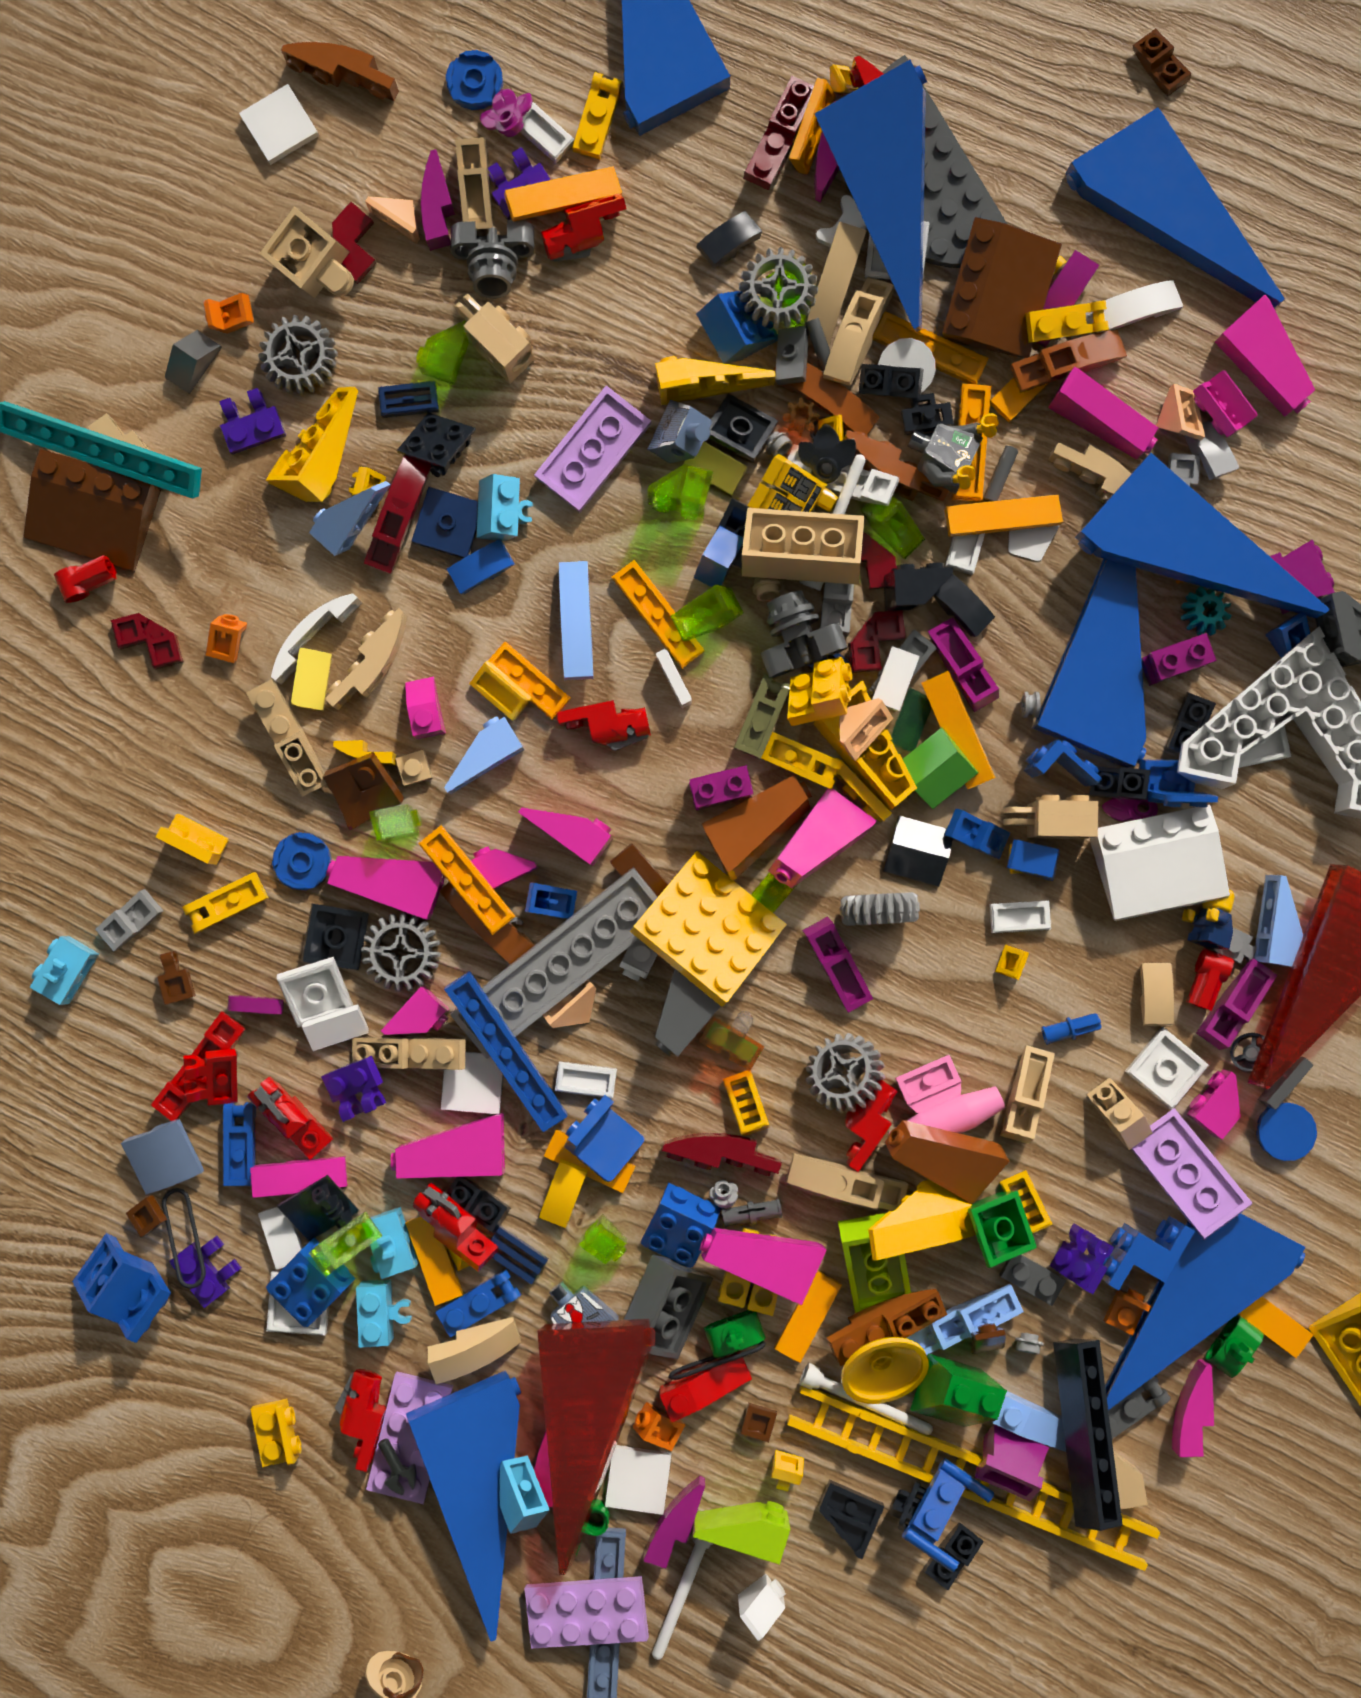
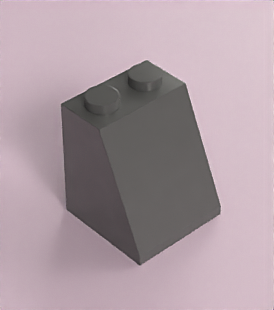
M674 969L655 1034V1037L658 1039L656 1045L668 1056L672 1052L679 1056L720 1008L719 1004L676 969Z

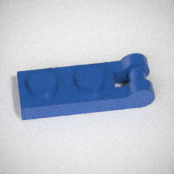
M245 1102L244 1105H235V1103L224 1104L223 1186H252L250 1168L255 1166L256 1106L252 1102ZM235 1117H244V1125L235 1126Z
M507 1269L436 1310L435 1313L450 1338L456 1335V1331L466 1329L521 1296L518 1288H514L509 1280L511 1276ZM498 1285L504 1293L499 1297L496 1296L492 1289Z

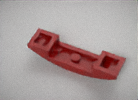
M221 1011L204 1033L205 1037L191 1055L205 1059L206 1051L233 1049L246 1029L225 1012ZM184 1065L174 1078L167 1082L151 1104L152 1107L170 1121L179 1119L192 1104V1102L186 1103ZM206 1075L193 1079H198L204 1083L206 1082Z

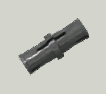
M779 1199L753 1204V1201H750L744 1206L721 1209L724 1228L744 1223L756 1225L757 1221L782 1218Z

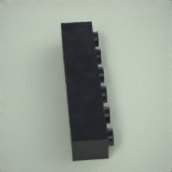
M1069 1339L1053 1342L1075 1527L1102 1531L1122 1526L1100 1340Z

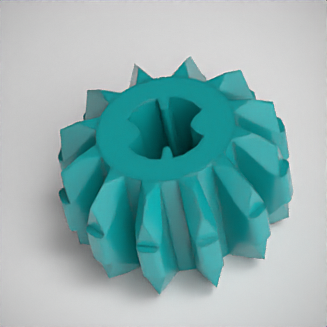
M1199 587L1196 589V594L1192 592L1187 594L1188 602H1184L1180 607L1188 612L1181 616V620L1189 619L1191 622L1187 625V630L1196 627L1198 636L1204 634L1205 631L1209 636L1216 634V629L1223 630L1226 627L1224 620H1229L1232 616L1225 611V609L1231 607L1232 603L1222 602L1225 593L1222 592L1215 596L1216 590L1208 588L1206 591L1203 587ZM1204 607L1209 609L1207 616L1202 613L1205 610Z

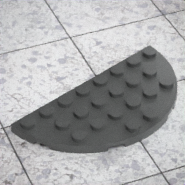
M906 55L893 62L882 73L885 74L908 61ZM923 85L926 93L924 221L930 223L925 262L948 268H960L975 217L1005 224L1007 222Z

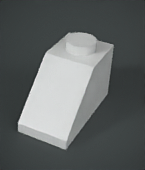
M764 1574L738 1594L740 1618L758 1641L765 1636L785 1609L783 1596L786 1593L776 1579L771 1581L767 1574Z

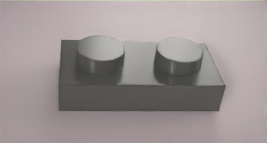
M1022 1254L1007 1260L999 1274L1000 1277L1053 1306L1067 1281Z

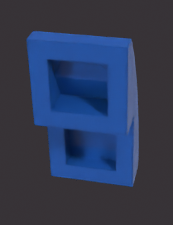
M499 539L447 568V571L459 593L466 594L484 581L494 579L515 564L504 543Z
M955 808L945 836L1000 860L1010 832L991 822L983 821L964 810Z

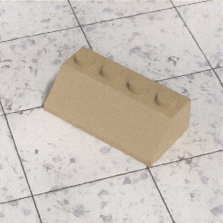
M747 508L742 548V576L859 585L864 516Z

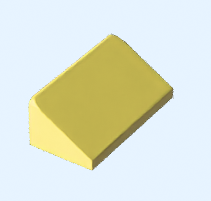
M704 441L697 456L693 459L685 460L682 466L684 469L731 496L747 470L746 465Z
M299 648L291 699L292 706L324 711L332 654Z

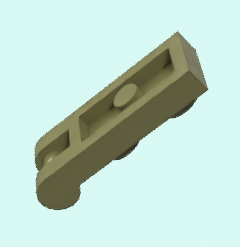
M764 674L734 746V749L761 759L790 690V684L784 681L783 684L772 680L773 677L769 678L767 674ZM767 690L778 695L776 701L765 698Z

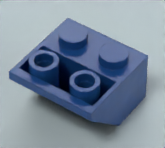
M742 291L717 294L696 313L723 364L741 361L778 341V334L773 327L772 321H769L768 325L764 327L762 326V317L754 321L752 319L754 311L745 312L744 307L747 302L740 301Z

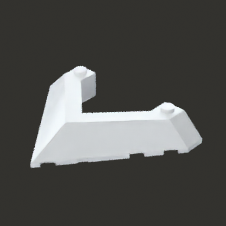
M1320 626L1181 744L1177 773L1201 785L1220 789L1236 784L1240 755L1293 719L1338 784L1334 813L1361 819V701L1354 688L1348 684L1345 678L1346 674L1336 655L1328 649L1323 639L1325 635ZM1282 716V720L1279 722L1278 717Z

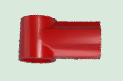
M103 555L81 566H69L60 569L54 573V577L64 602L74 603L87 598L90 595V591L116 580L117 572L114 564L107 556Z
M1204 948L1196 961L1195 972L1197 974L1186 1002L1212 1011L1222 983L1228 980L1232 972L1234 959Z

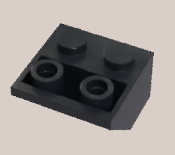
M928 563L926 567H920V569H915V564L897 565V568L891 569V572L884 576L885 611L914 610L925 605L953 574V567L944 568V563Z

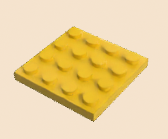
M696 851L637 921L630 932L723 1007L787 924L735 881H731L729 876Z

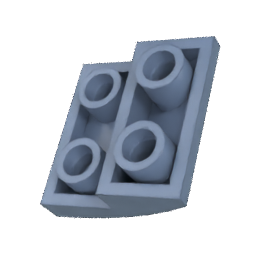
M180 1119L155 1126L151 1131L129 1137L121 1143L146 1195L183 1182L204 1171Z

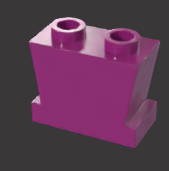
M1313 539L1282 557L1280 552L1270 556L1318 599L1335 593L1333 589L1334 580L1331 574L1326 572L1322 563V551L1314 544ZM1280 608L1282 615L1291 612Z
M1207 633L1153 651L1148 656L1141 658L1142 668L1149 686L1203 668L1217 661Z
M747 765L689 779L696 811L750 798L754 794Z
M993 1424L983 1436V1460L977 1466L975 1478L1030 1502L1042 1489L1043 1478L1038 1476L1049 1447Z

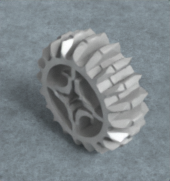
M782 247L778 249L777 255H773V251L770 248L767 249L766 258L758 253L755 258L756 263L753 261L747 263L749 271H742L741 278L744 281L739 283V290L743 292L740 295V301L747 302L744 307L745 312L754 311L752 315L754 321L762 317V326L764 327L768 325L769 321H773L774 329H778L779 322L782 321L784 326L789 328L791 318L796 323H800L801 314L805 316L810 314L808 306L815 305L816 299L813 296L818 293V287L813 285L817 282V276L810 274L813 269L812 265L803 266L804 256H800L797 260L794 259L795 251L793 249L790 250L788 256L783 255L784 250ZM775 269L773 276L757 281L763 273ZM784 270L789 271L793 275H795L800 283H797L796 280L789 279L785 275ZM778 278H780V285L782 286L779 299H777V292L775 291ZM757 294L770 299L773 307L764 304ZM800 296L794 304L782 308V303L785 300Z
M293 315L292 322L289 323L285 317H282V326L278 327L277 324L272 323L271 326L274 332L264 331V336L268 342H259V346L264 350L258 354L259 359L263 361L260 367L263 372H268L266 378L269 382L275 381V386L278 389H282L285 386L286 392L292 394L296 387L298 394L303 395L304 387H307L311 393H314V384L318 383L319 386L324 387L325 383L322 378L324 376L332 378V373L328 368L333 369L337 366L333 358L338 356L336 349H333L336 343L333 338H328L330 335L327 328L321 329L322 325L317 320L311 324V319L305 315L300 322L299 317ZM296 336H308L316 341L312 343L310 341L300 342L296 339ZM287 341L285 349L278 352L281 345ZM295 345H296V347L298 348V350L301 351V352H300V356H301V357H300V360H301L302 365L299 363V361H298L297 359H295V358H296V353H297V352H296V349H295ZM315 358H318L317 363L310 370L309 366L311 361ZM284 367L287 369L297 368L301 374L290 375L279 369Z
M913 892L845 896L841 899L840 916H842V923L846 926L915 922L919 919L918 911H920V905L917 895Z
M401 913L400 922H398L395 914H390V924L384 918H380L378 921L382 927L381 929L374 925L370 927L375 937L368 935L364 937L366 942L371 943V947L361 948V951L364 953L370 952V958L362 959V963L368 964L372 962L373 967L366 971L367 974L370 975L377 971L379 974L375 977L374 982L380 983L385 978V989H390L393 982H395L396 992L402 990L403 983H405L408 991L413 990V980L418 986H423L424 981L421 975L431 979L433 974L427 970L428 967L433 969L439 967V964L431 961L432 957H441V952L432 951V947L439 946L440 941L431 942L429 939L436 934V931L430 930L425 933L424 930L428 927L429 923L423 921L417 926L419 917L415 915L408 922L407 913ZM399 928L393 945L380 946L382 939L387 933ZM408 929L419 936L424 949L411 946L409 935H407ZM403 944L405 945L403 949H408L409 952H415V954L402 956L401 961L398 959L400 955L396 956L395 953L388 952V950L398 949ZM379 955L388 956L392 959L395 975L384 968ZM423 958L420 967L414 973L404 976L410 959Z
M847 1033L844 1040L840 1034H835L833 1043L828 1038H825L826 1046L824 1048L816 1046V1051L819 1053L817 1057L814 1055L809 1056V1060L814 1063V1065L806 1067V1071L812 1074L806 1078V1082L809 1085H813L809 1089L810 1093L813 1096H817L816 1101L821 1105L826 1103L825 1107L829 1110H833L836 1107L839 1113H844L846 1107L850 1112H855L857 1103L862 1108H866L865 1099L868 1097L872 1101L875 1100V1096L872 1094L873 1090H882V1086L877 1081L885 1079V1075L880 1072L885 1067L884 1063L878 1060L881 1057L880 1052L873 1050L874 1045L870 1041L865 1043V1039L862 1036H857L854 1039L851 1033ZM852 1052L858 1053L861 1056L845 1060L841 1057V1054ZM832 1062L830 1071L826 1073L829 1064ZM841 1064H842L846 1069H848V1070H846V1071L848 1072V1075H847L848 1080H846L844 1077H842V1076H844V1075L842 1074V1072L844 1071V1069H843V1067L841 1066ZM865 1072L864 1078L859 1084V1077ZM842 1086H846L850 1090V1092L844 1094L829 1092L834 1087L838 1089Z

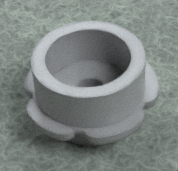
M777 431L771 434L766 441V451L769 455L776 456L780 454L784 456L793 444L789 439V433H779Z
M720 1180L710 1189V1198L714 1200L716 1206L729 1208L735 1204L738 1198V1187L733 1182L728 1183L726 1180Z
M1021 1333L1020 1338H1015L1017 1342L1016 1350L1025 1353L1040 1354V1347L1044 1346V1343L1038 1342V1335Z

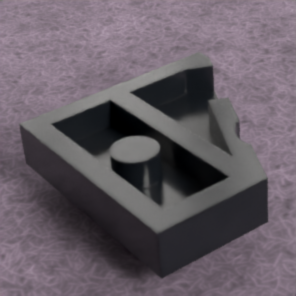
M829 1479L819 1502L818 1510L833 1525L840 1537L853 1549L855 1555L863 1559L885 1506L884 1503Z

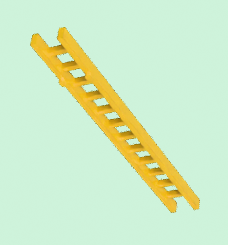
M803 1386L799 1388L801 1394L822 1402L814 1423L812 1424L790 1414L787 1419V1425L928 1483H931L935 1475L931 1472L939 1450L958 1457L955 1465L962 1470L966 1461L978 1466L983 1460V1456L934 1436L915 1431L878 1413L815 1388H812V1390ZM830 1405L849 1413L840 1435L821 1427ZM856 1417L876 1424L868 1446L849 1439ZM884 1428L903 1435L895 1457L876 1450ZM911 1439L931 1446L922 1468L903 1461ZM982 1480L980 1481V1483H982L986 1487L989 1486V1483L984 1482ZM1044 1481L1032 1513L1013 1506L1016 1495L1009 1492L1004 1502L992 1498L990 1502H986L966 1487L961 1495L1143 1571H1146L1147 1562L1140 1557L1123 1551L1124 1546L1127 1545L1130 1530H1136L1155 1539H1158L1160 1531L1156 1527L1122 1513L1123 1525L1114 1547L1095 1539L1098 1530L1088 1529L1087 1535L1068 1528L1074 1513L1071 1492ZM1048 1495L1067 1502L1059 1524L1040 1517Z

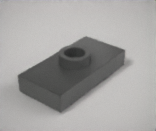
M806 325L778 329L775 377L778 385L806 382L809 335Z

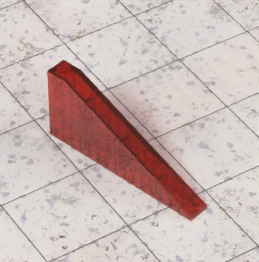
M1330 864L1295 960L1248 1079V1084L1269 1089L1361 996V871L1348 865Z
M649 1319L545 1324L537 1331L559 1575H565L573 1564L650 1356L652 1346H655V1330L653 1327L650 1328Z

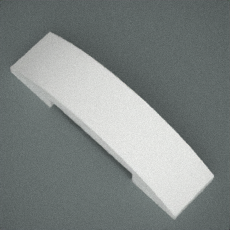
M1174 280L1144 286L1107 299V309L1104 310L1105 321H1108L1109 330H1115L1152 316L1156 318L1182 309L1183 304ZM1092 312L1085 313L1086 323L1093 324ZM1091 334L1071 336V338H1072V340H1073V339H1076V338H1079V337H1083V336H1087V335H1091Z
M794 444L788 460L813 475L812 469L805 466L799 458V445ZM824 463L822 466L823 471L831 473L832 466L829 463ZM851 465L842 468L837 480L827 483V489L840 495ZM862 469L851 499L888 506L899 482V477L875 469H871V472Z
M349 594L333 599L310 613L296 626L284 642L275 660L271 677L282 685L296 670L297 659L294 655L299 651V648H302L333 616L343 623L362 602L354 594Z

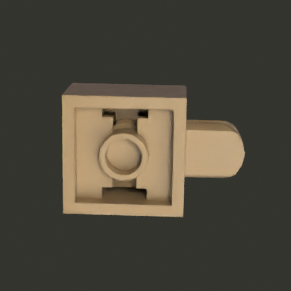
M295 206L259 253L314 298H316L323 287L332 294L342 297L347 295L354 285L352 274L341 265L349 251Z
M466 294L463 300L475 315L461 302H458L454 307L467 321L463 327L469 344L511 384L534 361L533 346L529 342L531 338L520 326L515 328L509 322V315L499 305L495 308L488 301L481 307L469 294Z
M1042 795V797H1036V801L1027 804V807H1004V814L1027 815V819H1003V825L1027 826V839H1090L1098 837V801H1089L1088 795H1072L1065 798V800H1060V795Z

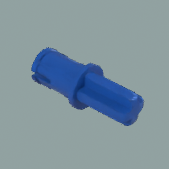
M1093 1013L1075 1019L1067 1017L1064 1022L1041 1027L1043 1039L1046 1045L1068 1038L1076 1040V1036L1098 1031L1102 1026L1098 1014Z

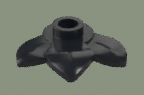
M824 424L817 431L813 443L800 442L798 446L801 462L811 468L813 475L825 483H832L837 480L842 468L852 463L856 453L855 439L851 438L840 441L837 432L829 424ZM824 463H829L832 466L831 473L823 471L822 466Z

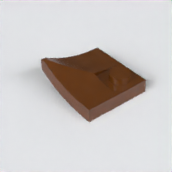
M374 752L327 770L323 775V779L341 809L349 830L356 828L388 809L402 804L404 796Z

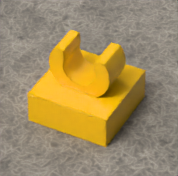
M359 467L358 472L352 475V477L356 478L354 488H349V492L352 495H356L385 482L386 476L368 467Z
M775 1450L772 1460L771 1478L778 1479L776 1489L788 1492L790 1483L801 1484L804 1468L803 1457Z

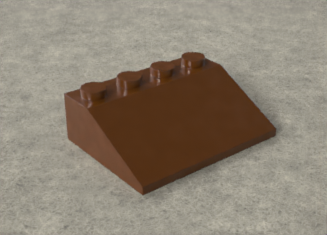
M975 217L942 331L944 338L954 343L1024 359L1030 357L1034 342H1028L1025 313L1044 309L1062 243L1005 223Z
M40 448L30 480L23 538L90 559H96L105 555L114 566L135 572L161 490L157 486Z

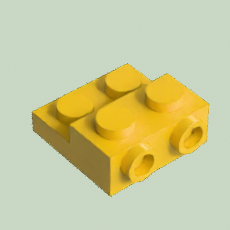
M842 657L814 663L813 672L790 677L787 719L791 726L847 714L848 701H851L852 698L849 681L852 680V670L850 664L845 663Z

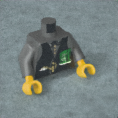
M989 413L981 418V424L978 422L960 426L937 424L931 438L915 430L907 447L923 454L917 469L926 476L934 487H944L956 494L959 487L961 489H968L971 485L970 480L976 479L974 467L970 465L983 439L981 435L984 433L986 437H994L997 433L996 426H998L999 421L997 415Z

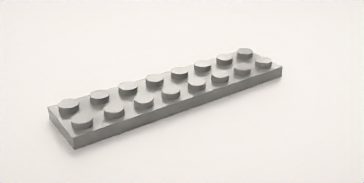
M634 867L482 987L515 1037L638 940L630 930L658 897ZM456 1007L450 1012L451 1017L486 1059H488L490 1055Z

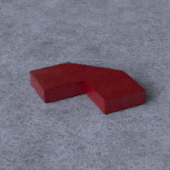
M350 202L332 222L333 238L349 251L341 265L352 274L354 282L359 284L376 265V261L356 243L371 228L374 222L354 203Z
M863 531L861 562H866L869 590L882 589L885 587L884 576L890 573L891 569L897 568L896 557Z
M903 610L880 611L871 614L848 643L852 673L879 671L882 669L879 642L906 639Z
M140 613L110 620L117 647L125 649L146 643L153 669L157 670L184 662L177 635Z

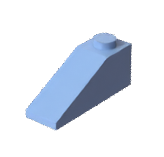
M387 481L382 482L328 509H321L313 518L315 524L309 533L334 556L349 550L390 487V484Z
M497 716L483 724L484 729L478 733L444 788L447 793L452 794L525 750L505 717L499 720Z
M1265 875L1255 945L1257 947L1254 958L1262 963L1300 968L1301 960L1304 957V936L1287 876Z
M1007 1391L998 1420L992 1421V1423L1024 1438L1066 1452L1062 1416Z

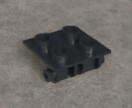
M427 413L396 451L399 454L431 464L430 472L435 477L444 476L450 464H454L457 458L461 456V452L471 444V435L475 432L476 428Z
M329 1175L324 1176L277 1205L280 1211L308 1241L334 1226H337L339 1230H351L354 1225L352 1215L359 1212L355 1204Z

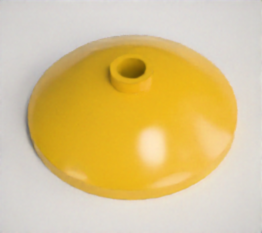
M901 1337L880 1338L861 1346L849 1357L841 1372V1382L846 1394L858 1402L867 1404L886 1403L897 1400L917 1388L928 1372L929 1361L924 1349L912 1340Z

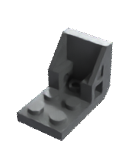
M1344 591L1331 593L1319 599L1329 608L1326 614L1315 618L1317 627L1320 626L1325 635L1323 639L1331 653L1334 652L1342 667L1361 664V604Z

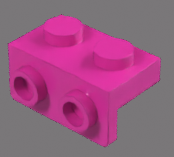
M1225 370L1193 390V393L1196 395L1194 398L1195 403L1203 412L1208 411L1213 418L1212 425L1220 435L1225 434L1226 437H1229L1258 416L1257 412Z

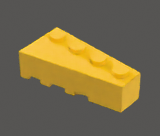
M863 680L850 690L852 698L851 701H848V707L871 701ZM840 716L818 720L813 723L860 780L889 810L893 809L917 789L901 755L897 753L891 741L893 739L888 729H884L860 757L854 761L840 742Z

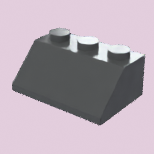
M652 1255L617 1337L638 1352L678 1359L713 1278L669 1258Z

